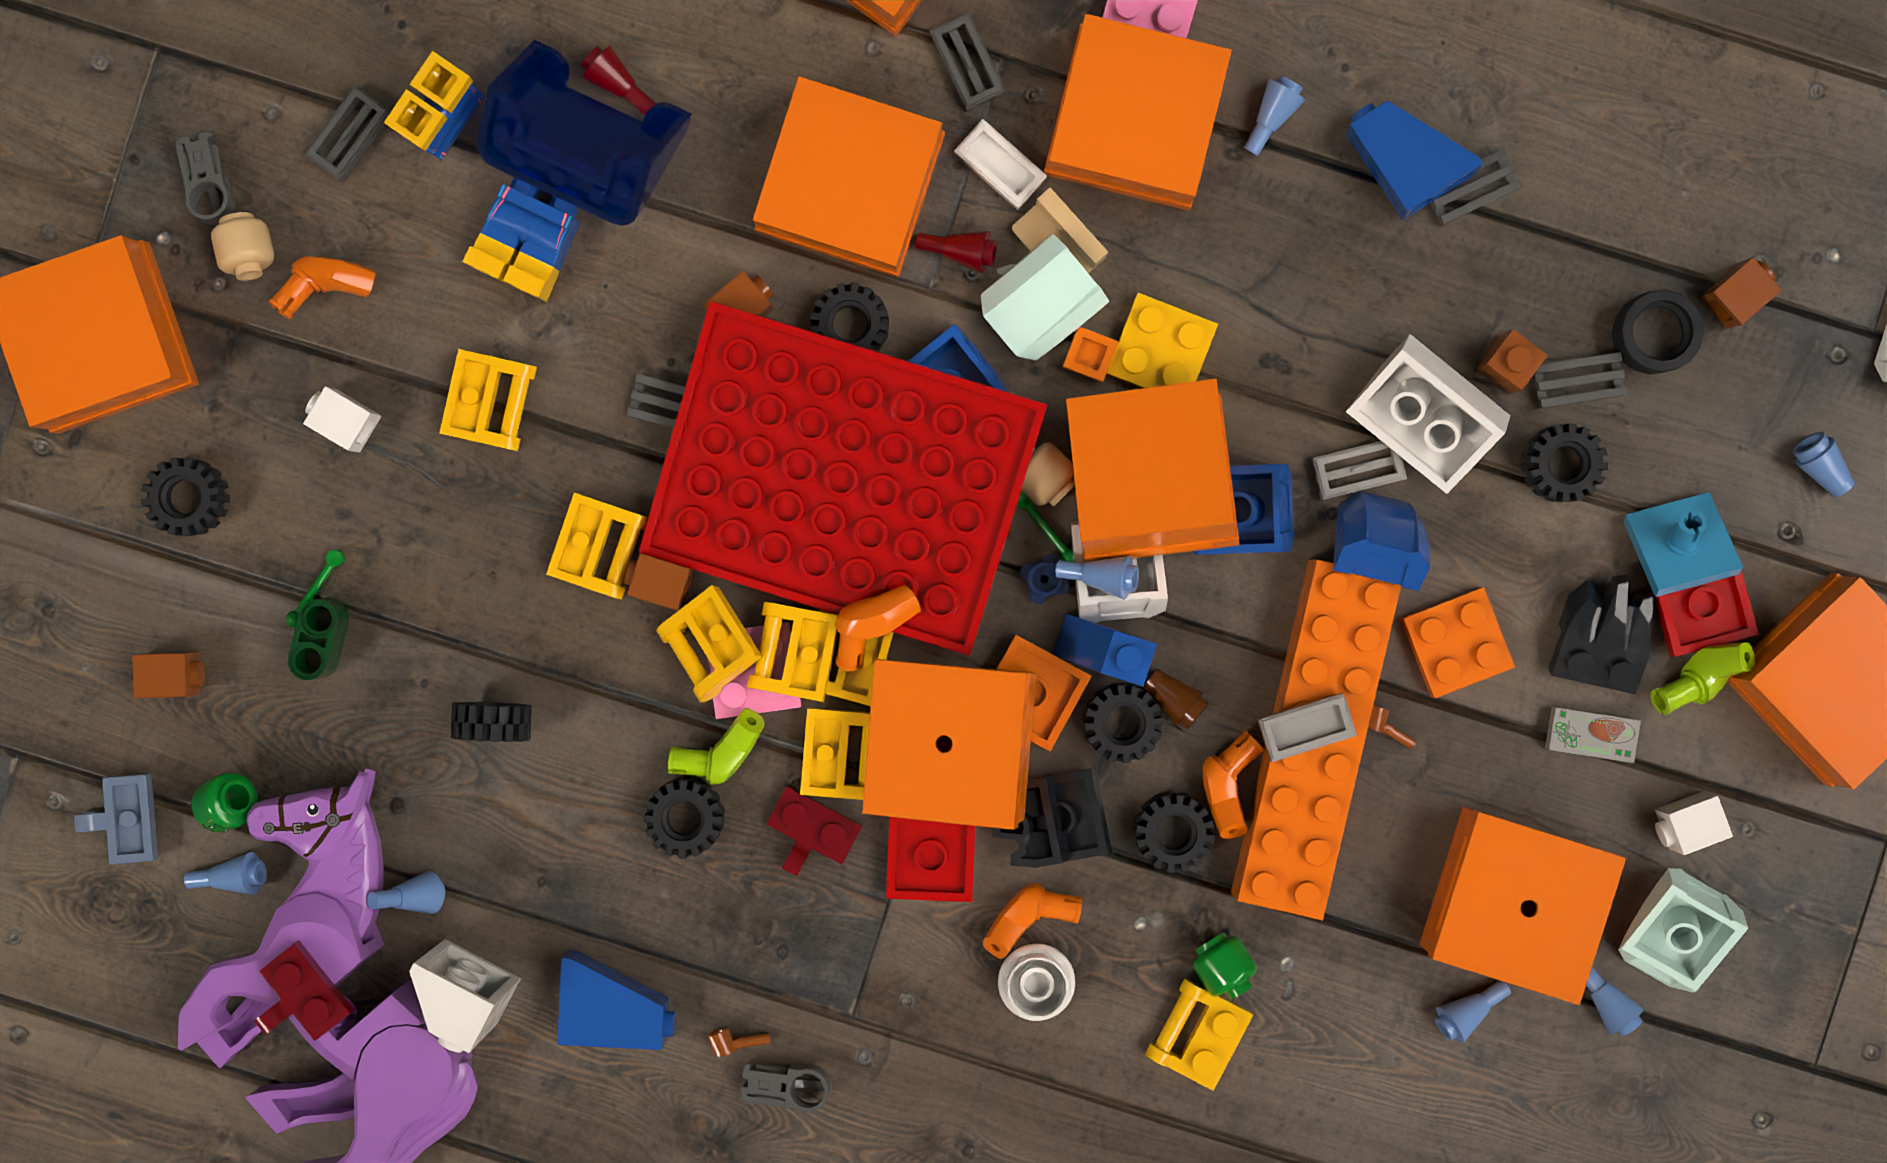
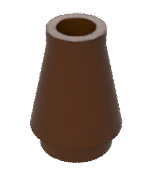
M1159 668L1143 687L1176 726L1180 723L1187 730L1209 704V702L1201 697L1203 692L1167 675Z

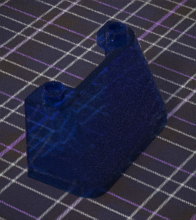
M534 39L488 86L477 138V149L480 156L492 167L604 220L620 226L629 225L635 221L643 210L686 134L692 113L673 104L660 102L650 107L643 122L567 87L570 76L567 60L554 48Z

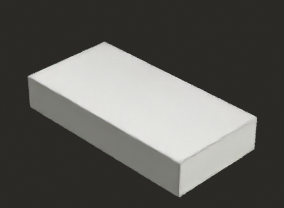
M984 119L976 125L954 150V154L1017 210L1025 204L1047 179V175Z

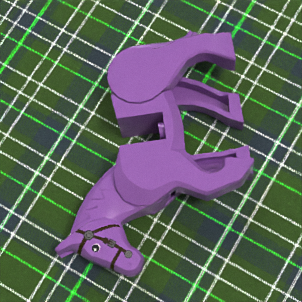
M365 769L364 772L359 771L350 786L323 787L268 798L254 803L250 808L246 822L249 833L254 839L266 842L279 841L286 844L297 854L308 860L309 866L291 895L276 909L259 949L219 959L208 967L179 1012L178 1049L180 1051L197 1042L219 1069L233 1060L238 1052L252 1042L261 1032L254 1020L281 1000L259 971L297 941L302 943L336 987L385 945L376 925L380 909L372 910L367 904L368 894L370 892L382 891L381 839L369 805L376 771ZM412 978L387 997L361 1021L356 1016L357 1010L354 1004L344 996L354 1011L316 1041L312 1039L293 1014L290 1015L288 1018L304 1039L321 1056L343 1073L322 1081L307 1083L283 1082L262 1086L246 1096V1100L276 1134L302 1124L343 1121L354 1118L355 1137L345 1154L335 1157L317 1158L303 1163H412L427 1147L452 1130L469 1112L478 1089V1082L471 1062L472 1051L468 1053L463 1050L458 1053L448 1050L439 1044V1037L429 1033ZM230 997H246L235 1012L230 1015L226 1009V1004Z

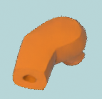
M303 256L291 264L292 269L290 271L293 275L267 302L273 309L277 308L279 314L290 320L293 317L292 315L313 291L316 293L319 291L323 293L339 291L367 298L372 290L376 271L343 259Z
M902 585L881 595L861 599L845 606L835 621V627L840 633L836 665L846 671H856L857 668L859 670L862 669L867 639L892 632L921 611L915 594L907 586Z
M1246 730L1218 757L1215 754L1212 757L1208 755L1202 765L1203 785L1208 805L1219 834L1224 839L1236 838L1247 833V825L1238 795V784L1236 783L1238 778L1236 776L1264 751L1262 746Z
M1041 882L1028 883L1009 900L998 914L983 939V946L995 957L1003 959L1023 933L1040 917L1078 924L1083 898L1082 896L1046 891L1045 886H1041Z

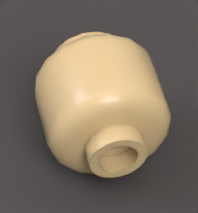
M237 212L225 215L219 219V224L211 231V241L218 268L227 274L236 275L238 280L247 281L261 277L263 275L262 270L269 267L274 261V250L268 226L262 220L254 218L252 213Z
M1051 442L1043 443L1038 448L1035 447L1021 491L1036 505L1042 506L1049 502L1054 507L1075 485L1073 462Z

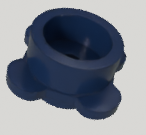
M1048 554L1044 557L1043 561L1034 565L1025 564L1020 570V577L1027 581L1030 588L1029 598L1036 604L1044 603L1046 598L1053 594L1063 595L1069 589L1068 579L1056 577V565L1059 561L1057 556ZM1042 575L1049 577L1047 583L1041 582L1040 578Z

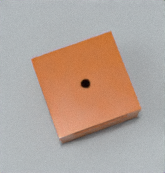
M1085 14L1083 24H1080L1044 173L1050 177L1189 211L1192 207L1193 199L1196 197L1232 50Z
M799 76L753 217V222L755 223L754 230L757 233L899 278L945 137V131L942 130V122Z
M120 235L0 277V344L29 427L48 429L49 433L59 434L200 385L149 242L144 240L136 241Z
M1217 378L1066 399L1080 538L1085 562L1131 556L1134 559L1240 545L1221 394L1218 393Z
M1830 573L1752 647L1755 655V667L1749 672L1731 676L1727 683L1824 785L1830 787L1838 785L1854 790L1887 759V605L1861 577H1842L1839 573Z
M875 659L862 814L1012 830L1018 828V823L1025 819L1036 673Z
M1463 806L1419 945L1428 952V956L1433 960L1580 1005L1626 858Z

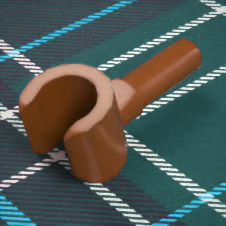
M1373 705L1368 729L1390 736L1407 748L1412 749L1416 743L1415 739L1396 727L1386 724L1390 710Z
M729 1027L719 1028L707 1035L712 1052L719 1057L727 1056L736 1051V1049H742V1047L770 1044L769 1033L740 1036L733 1039Z

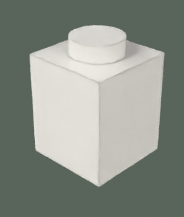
M325 386L322 392L317 391L308 402L305 410L308 416L303 424L346 450L360 453L380 420L381 415L338 389Z
M1702 791L1655 809L1659 822L1655 823V829L1661 843L1665 847H1669L1670 850L1682 855L1733 837L1720 800L1716 795Z

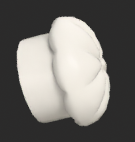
M1028 944L1014 950L1004 960L998 975V989L1002 1001L1015 1015L1026 1020L1042 1021L1055 1017L1068 1006L1075 990V974L1069 960L1056 948L1045 944Z

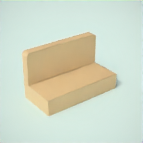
M1051 188L1047 189L1037 198L1036 205L1012 226V232L1029 251L1034 249L1047 236L1054 234L1069 249L1088 274L1109 253Z

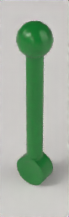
M1021 492L1017 507L1025 509L1062 554V561L1074 562L1073 549L1066 547L1032 505V500Z
M331 550L327 553V564L295 611H290L286 615V623L290 627H296L301 608L307 602L313 600L333 569L344 564L345 556L341 551Z

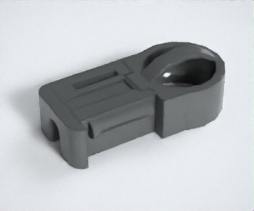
M211 132L199 133V140H192L188 136L179 138L176 141V150L186 193V206L189 212L203 223L218 225L219 219L225 215L232 214L236 207L229 179L224 176L218 146L215 145L221 142ZM216 188H219L224 195L222 205ZM206 190L213 208V214L202 215L198 210V200Z
M752 1059L743 1068L742 1077L745 1078V1083L741 1087V1099L747 1103L814 1112L824 1105L832 1091V1081L828 1073L816 1065L803 1066L792 1064L788 1068L757 1063L754 1066V1059ZM804 1074H811L816 1076L821 1081L809 1079H796V1077H800ZM795 1088L824 1091L823 1099L816 1103L805 1102L798 1097Z

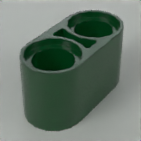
M328 598L315 599L307 602L301 608L288 654V666L295 677L301 680H315L330 676L336 670L349 624V613L347 607L342 602ZM321 607L327 608L332 616L330 627L326 630L321 628L316 620L317 612ZM311 648L316 650L321 657V665L316 672L311 670L306 663V655Z

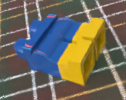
M432 51L410 83L415 90L424 96L423 100L406 89L384 123L442 161L485 95L472 84L473 80L469 75Z
M521 167L509 187L504 184L501 185L496 195L498 197L488 213L486 222L474 246L469 247L462 262L547 302L573 237L576 235L581 224L575 218L582 197L578 193L558 185L549 205L536 199L545 179Z

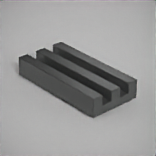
M969 12L930 31V36L966 112L973 110L977 105H983L989 102L990 99L996 96L1000 97L1006 93ZM962 26H964L992 85L987 90H985L957 31ZM949 34L977 95L970 97L942 36Z
M354 85L304 155L335 178L344 182L386 125L384 121L391 111ZM361 100L365 102V105L342 133L327 157L324 159L320 156ZM374 111H377V113H376V114L374 115V117L371 119V121H370L369 124L366 126V128L363 130V132L361 133V135L358 137V139H357V140L355 141V143L352 145V147L350 148V150L347 152V154H346V155L344 156V158L341 160V162L339 163V165H338L337 167H335L334 165L336 164V162L339 160V158H340V157L342 156V154L345 152V150L347 149V147L350 145V143L353 141V139L355 138V136L358 134V132H359V131L361 130V128L364 126V124L366 123V121L369 119V117L372 115V113H373Z
M1504 148L1480 159L1483 164L1479 170L1494 163L1497 164L1499 170L1430 203L1440 226L1522 188L1520 180H1516L1513 174L1515 170L1512 163L1509 164L1506 159L1508 155ZM1501 178L1504 179L1505 186L1448 213L1445 212L1444 205Z
M1621 352L1542 364L1533 375L1538 409L1627 395L1626 386L1623 387L1622 378H1625L1624 369H1621L1620 361H1622ZM1609 363L1610 371L1544 381L1543 373ZM1609 380L1612 383V389L1547 398L1546 390Z
M637 374L635 379L636 385L630 399L632 400L630 407L627 409L626 416L674 429L676 420L639 410L640 404L644 402L679 412L681 403L644 394L645 386L683 396L685 386Z

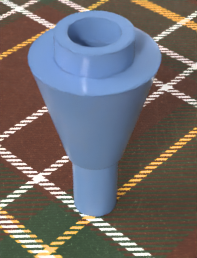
M1282 75L1278 81L1268 79L1256 119L1257 125L1245 143L1244 149L1256 156L1260 154L1271 133L1275 132L1306 101V99L1300 96L1303 87Z
M1131 556L1087 561L1086 563L1059 560L1056 565V577L1083 581L1084 584L1125 600L1129 592L1136 591L1139 581V568L1133 565Z
M248 852L207 870L186 872L184 884L187 889L212 887L256 895L266 881L267 870L265 863L260 860L256 853Z
M426 871L390 890L370 892L367 897V904L372 910L394 907L396 909L435 914L440 910L445 899V887L436 873Z
M1592 966L1586 986L1591 991L1590 995L1609 1035L1619 1032L1621 1036H1625L1631 1033L1643 1022L1639 1015L1644 1011V1008L1611 983L1604 981Z
M1499 980L1480 994L1475 993L1438 1006L1436 1011L1439 1017L1435 1019V1023L1446 1039L1449 1041L1456 1039L1459 1043L1463 1044L1491 1011L1490 1008L1510 995L1511 990L1505 982Z

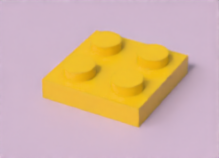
M1137 293L1106 375L1141 389L1194 382L1198 378L1218 323Z

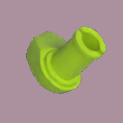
M1744 642L1702 648L1683 667L1679 679L1651 691L1650 697L1654 708L1660 714L1668 715L1690 702L1698 704L1709 702L1722 690L1731 676L1749 672L1755 667V655L1752 646Z
M749 708L743 709L723 737L709 751L672 746L668 760V774L706 777V781L710 782V785L724 783L738 770L754 747L764 728L763 717Z

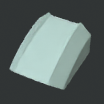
M1054 234L1047 236L981 294L983 317L1016 356L1035 361L1110 302L1103 290Z
M1668 868L1638 911L1618 950L1625 962L1672 988L1696 992L1748 930V925L1744 912L1726 894H1721L1688 875L1682 869Z

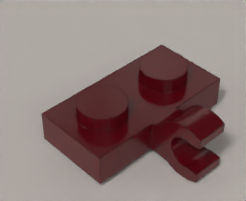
M788 785L766 824L796 840L782 869L795 876H798L811 849L842 865L863 825L809 796L800 795L799 791Z
M300 941L291 945L259 971L281 999L254 1020L264 1035L293 1014L312 1039L316 1041L354 1011L353 1007Z

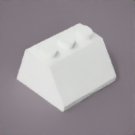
M1411 334L1403 340L1380 366L1346 411V413L1446 494L1506 433L1511 416Z
M446 939L414 962L409 971L429 1033L439 1037L438 1042L440 1045L458 1053L463 1050L470 1053L497 1025L521 979Z

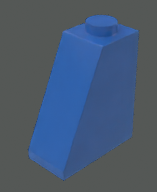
M1388 100L1378 107L1371 103L1357 111L1351 117L1353 123L1350 124L1346 134L1402 221L1476 175L1483 164L1477 155Z
M1065 614L1053 655L1102 674L1144 686L1157 644L1116 629Z
M569 950L561 958L557 1045L662 1050L667 1042V1037H674L676 1012L669 1011V997L579 951Z

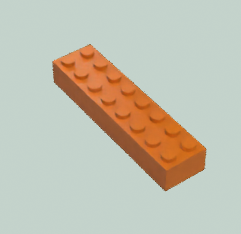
M1308 560L1273 714L1342 692L1345 695L1357 736L1275 762L1270 761L1265 746L1248 816L1247 833L1244 834L1231 894L1240 902L1323 921L1401 585L1357 574L1334 571V563Z

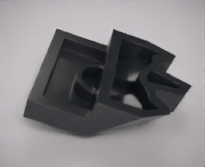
M1628 574L1612 576L1602 595L1597 594L1593 584L1587 580L1568 595L1559 621L1562 631L1548 668L1551 676L1636 694L1651 651L1653 593H1641L1635 601H1629Z
M1096 767L1028 780L1025 819L1018 823V828L1014 830L994 828L992 838L1011 839L1019 843V849L1011 854V866L1038 868L1112 853Z

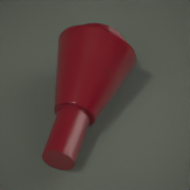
M610 45L604 50L596 46L582 62L581 66L586 70L582 77L583 79L621 99L624 97L644 116L656 104L635 85V80Z
M990 231L952 234L945 237L918 233L916 250L942 254L945 258L983 274L987 266L993 267L995 263L997 241L991 240Z

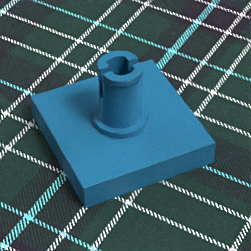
M1710 492L1637 511L1625 516L1623 523L1655 597L1739 575L1743 569V565Z

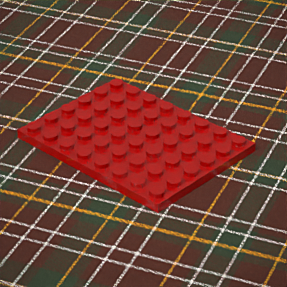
M710 301L639 553L837 615L850 603L875 597L905 585L915 594L921 611L892 632L970 656L1048 404Z

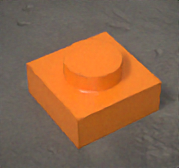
M1079 327L1075 332L1062 368L1103 383L1119 341Z

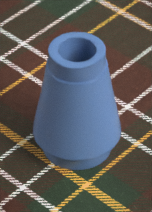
M1816 432L1801 440L1793 449V454L1797 457L1795 464L1828 491L1832 497L1845 494L1855 485V480L1852 478L1833 437H1827L1824 432Z

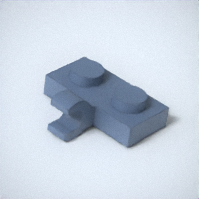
M132 774L102 778L105 811H88L74 815L75 833L106 830L109 864L154 861L158 859L152 774Z

